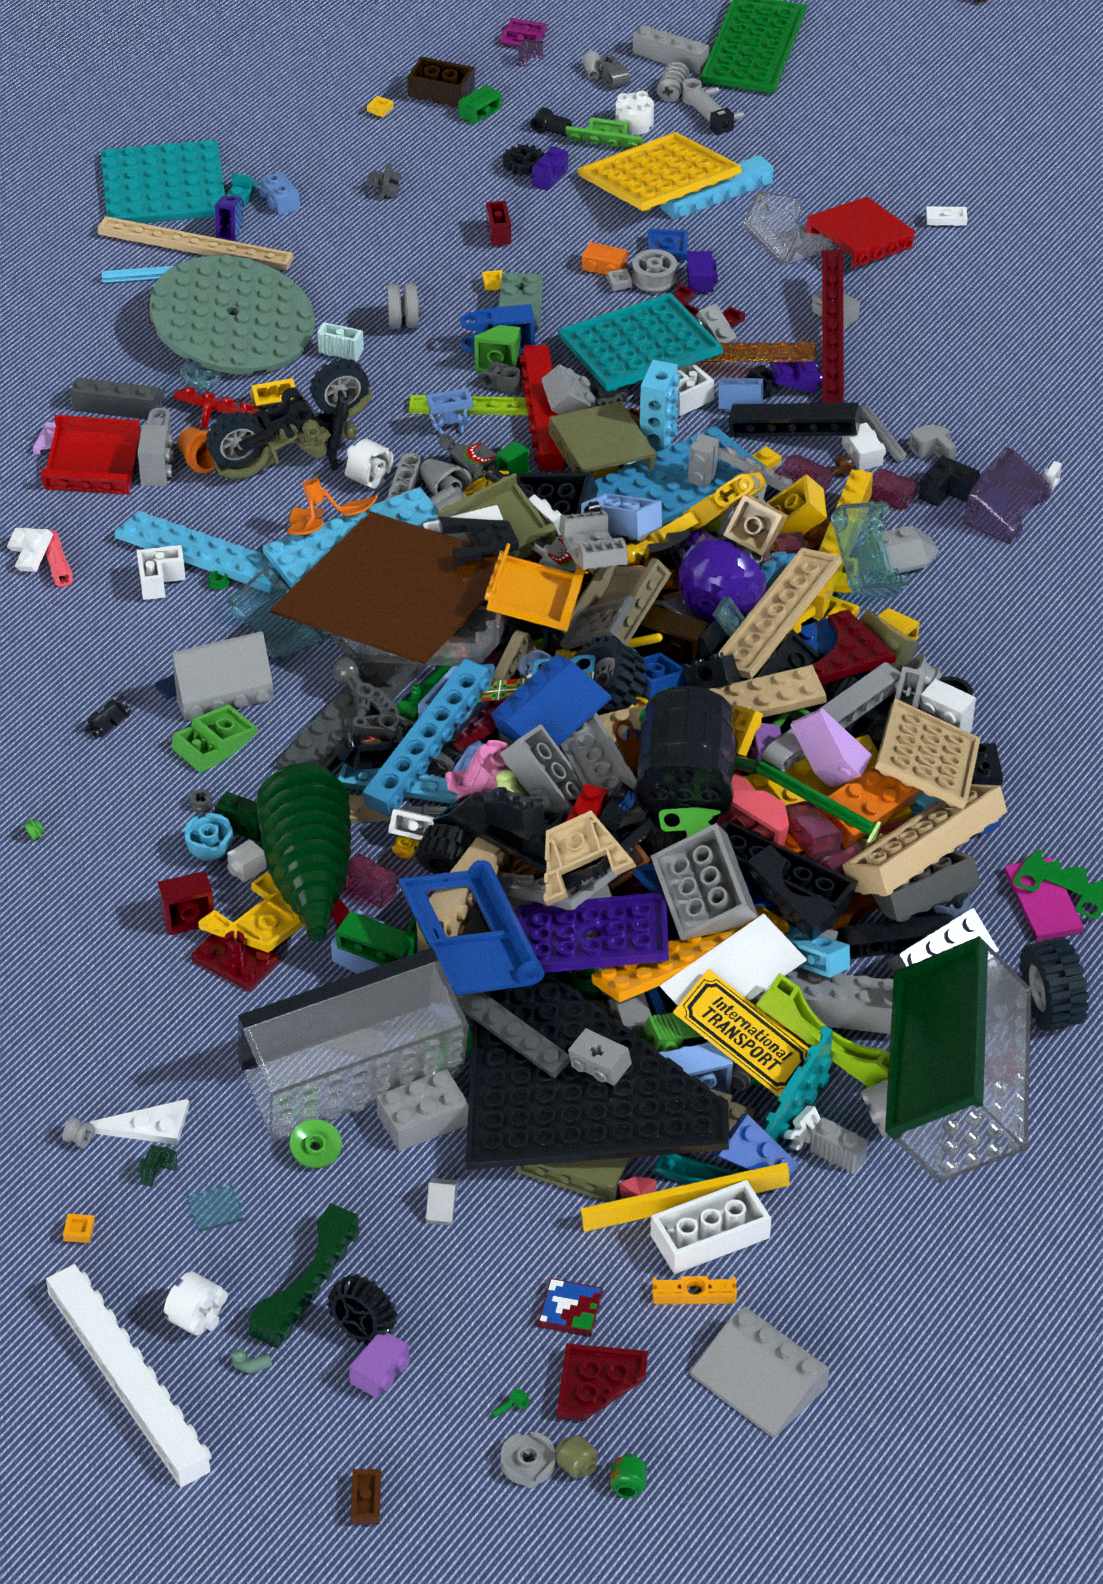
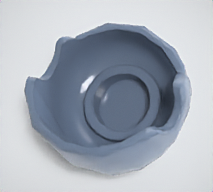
M970 893L958 894L953 896L951 901L933 905L932 908L937 915L950 914L956 917L969 910Z

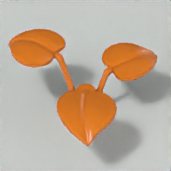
M318 478L309 479L303 482L302 486L310 509L293 507L290 515L291 526L287 533L288 535H304L319 530L323 526L324 520L317 518L324 514V509L314 508V505L323 502L324 496H326L338 512H342L344 516H349L369 509L377 500L378 495L376 494L373 497L348 502L339 506L329 495L327 489L322 490Z

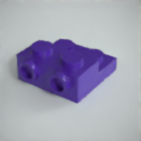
M793 352L791 358L783 354L776 355L771 353L768 359L775 383L814 393L816 387L822 382L823 375L818 373L819 363L814 361L813 356L808 353Z

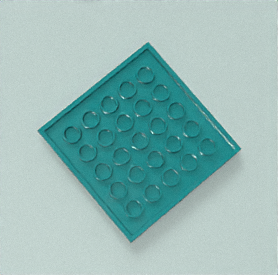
M218 140L187 141L185 143H166L138 147L128 146L126 148H107L101 150L107 217L137 223L215 217V204L222 196H225Z
M672 293L557 329L558 337L606 391H614L619 387L636 384L638 381L644 380L652 360L678 364V368L723 354L722 345Z

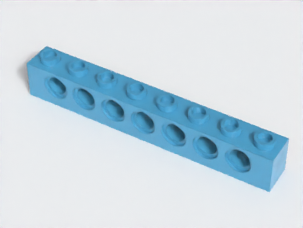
M466 658L462 661L364 789L363 797L366 807L390 817L393 809H398L401 806L403 798L413 790L415 782L419 777L426 773L431 761L439 756L441 748L446 742L451 740L456 728L464 723L466 715L471 708L476 707L481 694L487 692L490 688L489 668Z

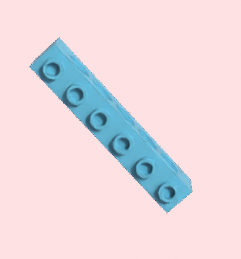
M788 925L789 932L784 933V936L807 959L798 966L799 968L829 978L850 968L849 944L821 935L812 941L807 935H803L798 928Z

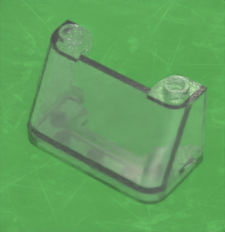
M758 191L744 219L746 231L781 265H790L822 254V250H830L834 244L833 241L822 233H805V228L797 221L802 212L801 204L794 196Z

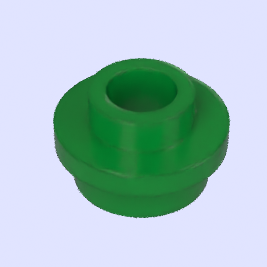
M215 570L210 573L207 583L210 588L221 590L229 586L230 578L225 573L224 576L219 575L218 571Z

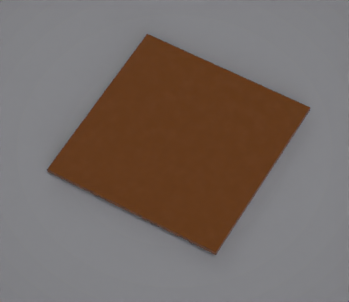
M370 512L270 609V613L425 664L486 601L484 600L486 590L494 572L498 556L494 557L491 553L482 556L480 561L474 562L473 559L465 561V565L457 566L453 558V548L472 547L470 542Z

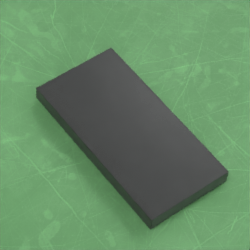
M631 595L580 609L562 639L560 646L568 650L583 646L586 642L590 644L592 643L591 639L595 637L598 639L601 636L615 637L636 599Z

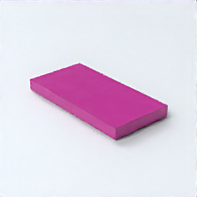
M1051 857L1044 858L1045 862H1052ZM1024 862L1005 865L1004 872L1036 942L1083 933L1084 926L1066 888L1044 879L1037 891H1028L1014 884V879ZM1025 875L1020 878L1021 883L1025 886L1031 887L1036 884L1035 879L1031 876Z

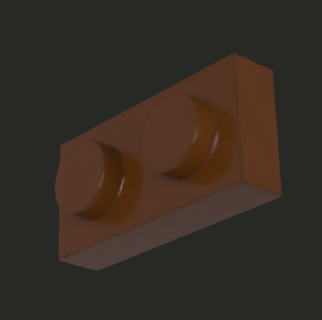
M353 1469L351 1524H380L381 1469Z

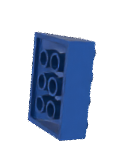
M556 654L490 714L499 732L514 742L542 724L559 747L561 743L568 739L612 697L575 663Z

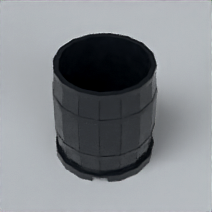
M679 686L658 692L647 702L640 733L637 766L638 778L634 795L638 806L644 812H647L648 809L656 814V820H659V812L665 809L701 807L719 810L722 815L730 810L734 796L731 783L735 764V715L732 705L722 695L707 688ZM670 813L664 817L665 824L678 825L680 818L678 815Z

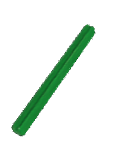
M760 761L758 763L756 773L868 835L875 828V824L872 821L766 762Z

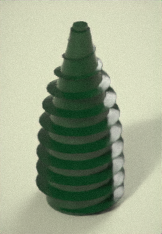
M295 763L277 770L262 783L257 794V816L265 858L276 888L281 892L283 900L299 915V919L304 924L308 937L312 941H321L327 934L329 915L334 911V905L341 897V891L346 885V875L350 868L349 858L351 856L350 844L352 837L350 832L349 792L346 786L325 767L312 763Z

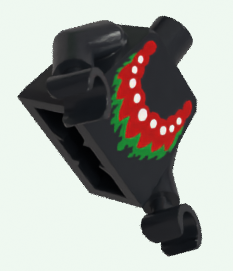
M408 729L395 730V738H391L388 742L373 736L361 735L360 732L355 734L347 732V737H342L338 747V758L355 770L381 768L406 736Z

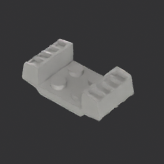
M606 511L560 515L559 531L563 537L566 549L577 566L587 570L590 568L597 569L598 567L606 568L607 566L627 565L626 543L623 538L612 539L608 532V514Z

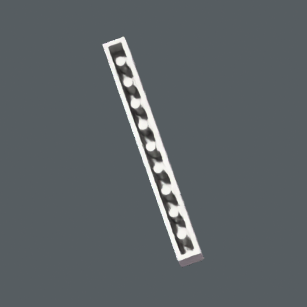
M73 1264L46 1278L49 1296L179 1486L182 1488L210 1472L209 1460L212 1459L209 1449L205 1444L200 1445L191 1424L186 1425L180 1407L177 1404L173 1406L164 1385L159 1386L150 1365L145 1366L139 1348L137 1346L132 1347L127 1331L123 1327H118L113 1311L111 1309L107 1310L104 1307V1301L98 1290L93 1291L86 1272L81 1273L77 1266Z

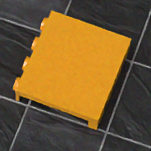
M507 543L505 551L500 550L494 572L484 598V600L488 601L486 610L567 632L585 570L577 566L575 573L508 556L511 544Z

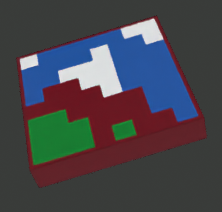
M550 1278L538 1320V1327L591 1337L603 1295V1288Z

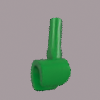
M515 1389L511 1393L509 1400L492 1411V1415L496 1418L514 1405L521 1410L525 1409L530 1403L529 1395L521 1389Z

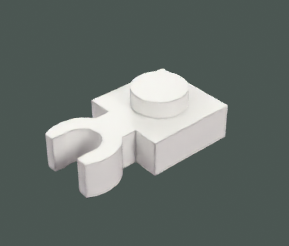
M806 1106L792 1121L795 1128L785 1132L784 1139H793V1143L789 1146L790 1150H800L804 1142H811V1131L821 1119L815 1106Z

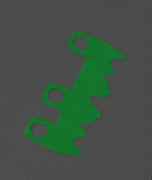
M1041 849L1026 859L1014 879L1015 885L1031 892L1037 891L1044 879L1082 895L1076 906L1078 913L1092 919H1098L1103 912V879L1089 884L1085 868L1070 867L1061 869L1058 860L1045 862ZM1025 875L1031 876L1035 879L1036 884L1031 887L1025 886L1021 883L1020 878ZM1084 903H1093L1097 906L1098 911L1094 914L1086 913L1082 909V905Z

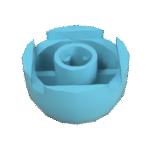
M207 813L206 817L199 819L198 816L193 817L184 829L188 850L200 860L214 861L222 858L228 853L233 843V830L230 822L219 814Z

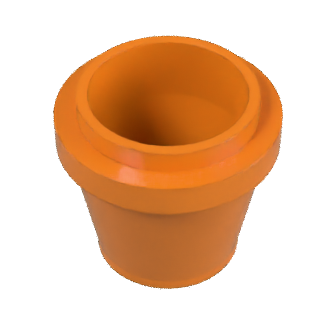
M188 427L178 436L177 447L185 457L188 466L198 473L213 471L215 469L213 465L214 458L206 445V440L208 439L206 435L210 430L204 431L196 427Z

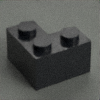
M942 455L921 477L918 499L938 506L947 495H950L967 503L978 491L980 471Z

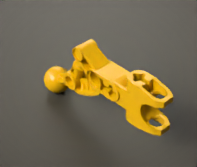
M761 472L738 475L719 487L715 493L689 508L678 519L649 534L646 540L637 545L626 543L627 565L617 566L633 567L640 565L647 545L664 542L667 533L688 530L692 532L696 529L706 528L737 506L743 495L755 496L764 488L766 481ZM753 476L759 479V487L757 489H754L756 482L753 480Z

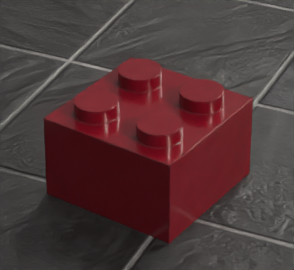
M206 871L157 882L161 916L168 936L199 929V921L214 910L213 891Z

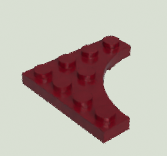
M842 610L828 615V624L833 628L838 638L835 647L827 656L811 665H813L822 685L875 669L885 662L889 664L895 663L896 654L849 610Z

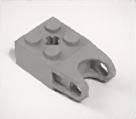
M166 408L151 410L147 425H142L138 447L141 486H167L168 478H172L173 469L170 464H174L175 454L172 451L173 434L170 433V411ZM157 414L165 415L163 418L154 417Z

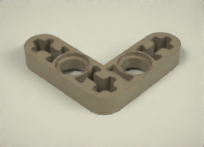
M520 630L514 632L494 672L493 681L512 679L522 657L533 650H537L528 633Z

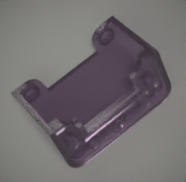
M1004 447L972 488L963 524L1010 545L1015 537H1020L1023 531V526H1021L1022 519L1035 502L1042 503L1044 500L1047 501L1052 492V489L1049 488L1050 483L1015 450Z

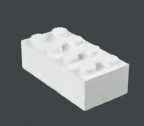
M747 1180L651 1216V1237L674 1274L770 1238L771 1217Z

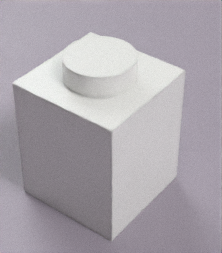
M251 839L227 853V868L234 877L237 876L243 883L267 869L264 850Z

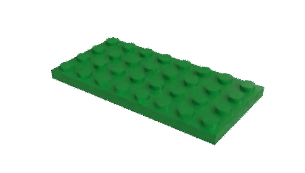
M732 0L701 74V83L775 94L806 15L807 5L780 0Z

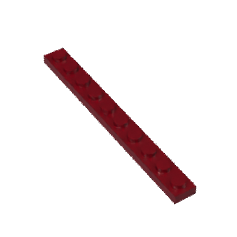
M843 249L822 250V403H844Z

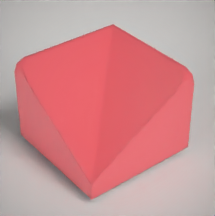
M634 1176L619 1185V1195L623 1198H629L656 1192L657 1181L651 1178Z

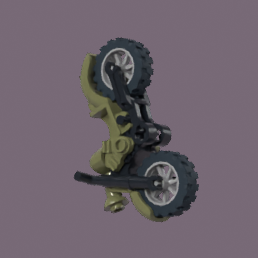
M341 358L340 361L332 360L330 364H324L320 371L317 370L314 374L315 378L311 380L312 387H310V392L315 403L323 413L316 412L306 399L303 398L300 391L293 387L286 389L282 393V404L274 406L271 410H261L252 415L248 412L244 414L242 411H236L235 414L231 412L226 414V417L217 419L218 422L216 424L213 423L210 427L211 430L207 432L206 436L208 439L206 440V445L214 458L213 465L218 474L225 478L239 480L251 477L273 463L276 465L280 464L277 452L289 444H297L315 458L320 459L326 455L331 469L337 470L339 468L337 451L341 440H357L355 434L358 431L354 423H349L347 418L360 413L373 397L369 388L370 382L359 363L356 364L352 359L348 361L346 358Z

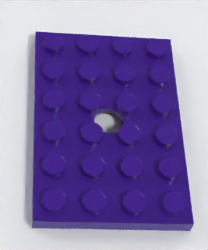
M664 892L586 899L574 910H564L560 907L545 906L543 904L517 906V918L545 973L669 961L667 901ZM589 931H598L600 935L598 938L586 939Z

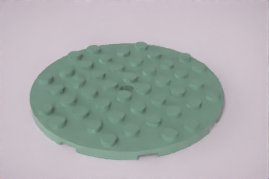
M230 255L204 256L181 262L167 270L157 280L150 296V320L156 327V333L160 339L184 359H192L202 363L201 367L218 372L250 375L253 374V371L266 370V372H271L285 367L302 355L305 348L309 346L314 333V310L303 290L283 273L250 258L233 257Z

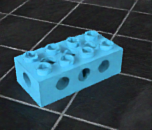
M652 360L641 384L640 431L643 435H646L650 446L658 452L672 446L673 436L676 437L679 425L676 424V420L679 415V408L676 407L680 396V391L677 390L680 374L677 373L678 364Z

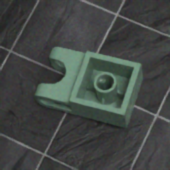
M502 273L499 307L531 304L535 319V330H540L543 274Z

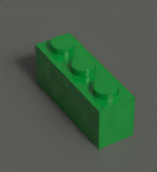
M352 911L349 912L336 930L337 948L380 965L417 953V936Z

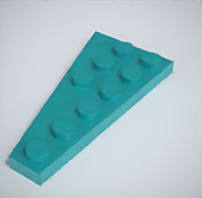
M823 1026L819 1032L821 1037L817 1047L811 1045L804 1067L798 1066L778 1098L780 1105L775 1114L770 1112L765 1119L766 1123L763 1130L777 1143L784 1139L783 1136L787 1130H791L792 1121L808 1104L812 1105L815 1102L820 1089H825L831 1079L829 1068L832 1064L830 1055L833 1030L826 1026ZM743 1167L739 1168V1173L749 1171Z

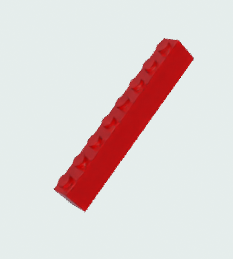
M523 345V354H519V366L521 367V379L525 380L523 381V393H527L525 394V406L529 407L527 408V420H531L529 421V433L533 434L531 435V447L535 448L533 450V460L538 463L539 471L564 470L565 459L549 435L550 417L559 414L551 410L541 381L552 370L549 345Z

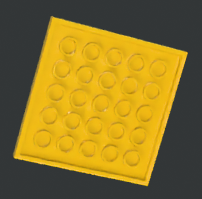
M677 132L578 168V176L641 211H648L651 207L666 204L669 200L682 198L685 194L700 191L703 187L716 185L719 181L732 179L735 175L742 173L741 165Z

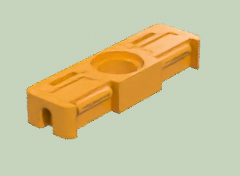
M681 1276L680 1280H656V1277L652 1279L653 1303L656 1305L734 1304L737 1300L736 1278L732 1276V1279H708V1276ZM691 1286H697L702 1291L699 1294H691L687 1289Z

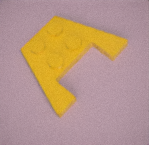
M265 872L251 883V890L263 897V901L234 922L213 910L199 921V929L221 937H225L228 932L234 931L235 941H237V931H240L245 937L244 945L268 953L303 927V923L300 921L299 915L283 900L281 892L272 881V876Z

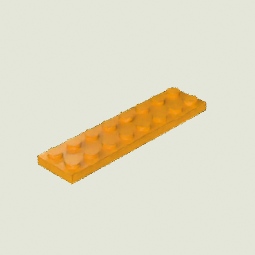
M761 905L754 906L758 917L765 914L783 934L789 932L788 922ZM755 919L737 928L683 941L680 938L669 941V961L603 968L600 972L592 974V982L620 1003L662 985Z

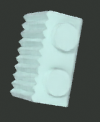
M323 322L317 332L319 353L357 361L364 350L362 330Z

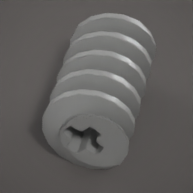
M672 62L667 65L657 86V93L662 100L671 103L679 98L683 81L689 76V69L685 64Z

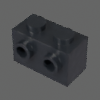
M980 743L971 784L998 785L1002 788L1003 774L996 743Z

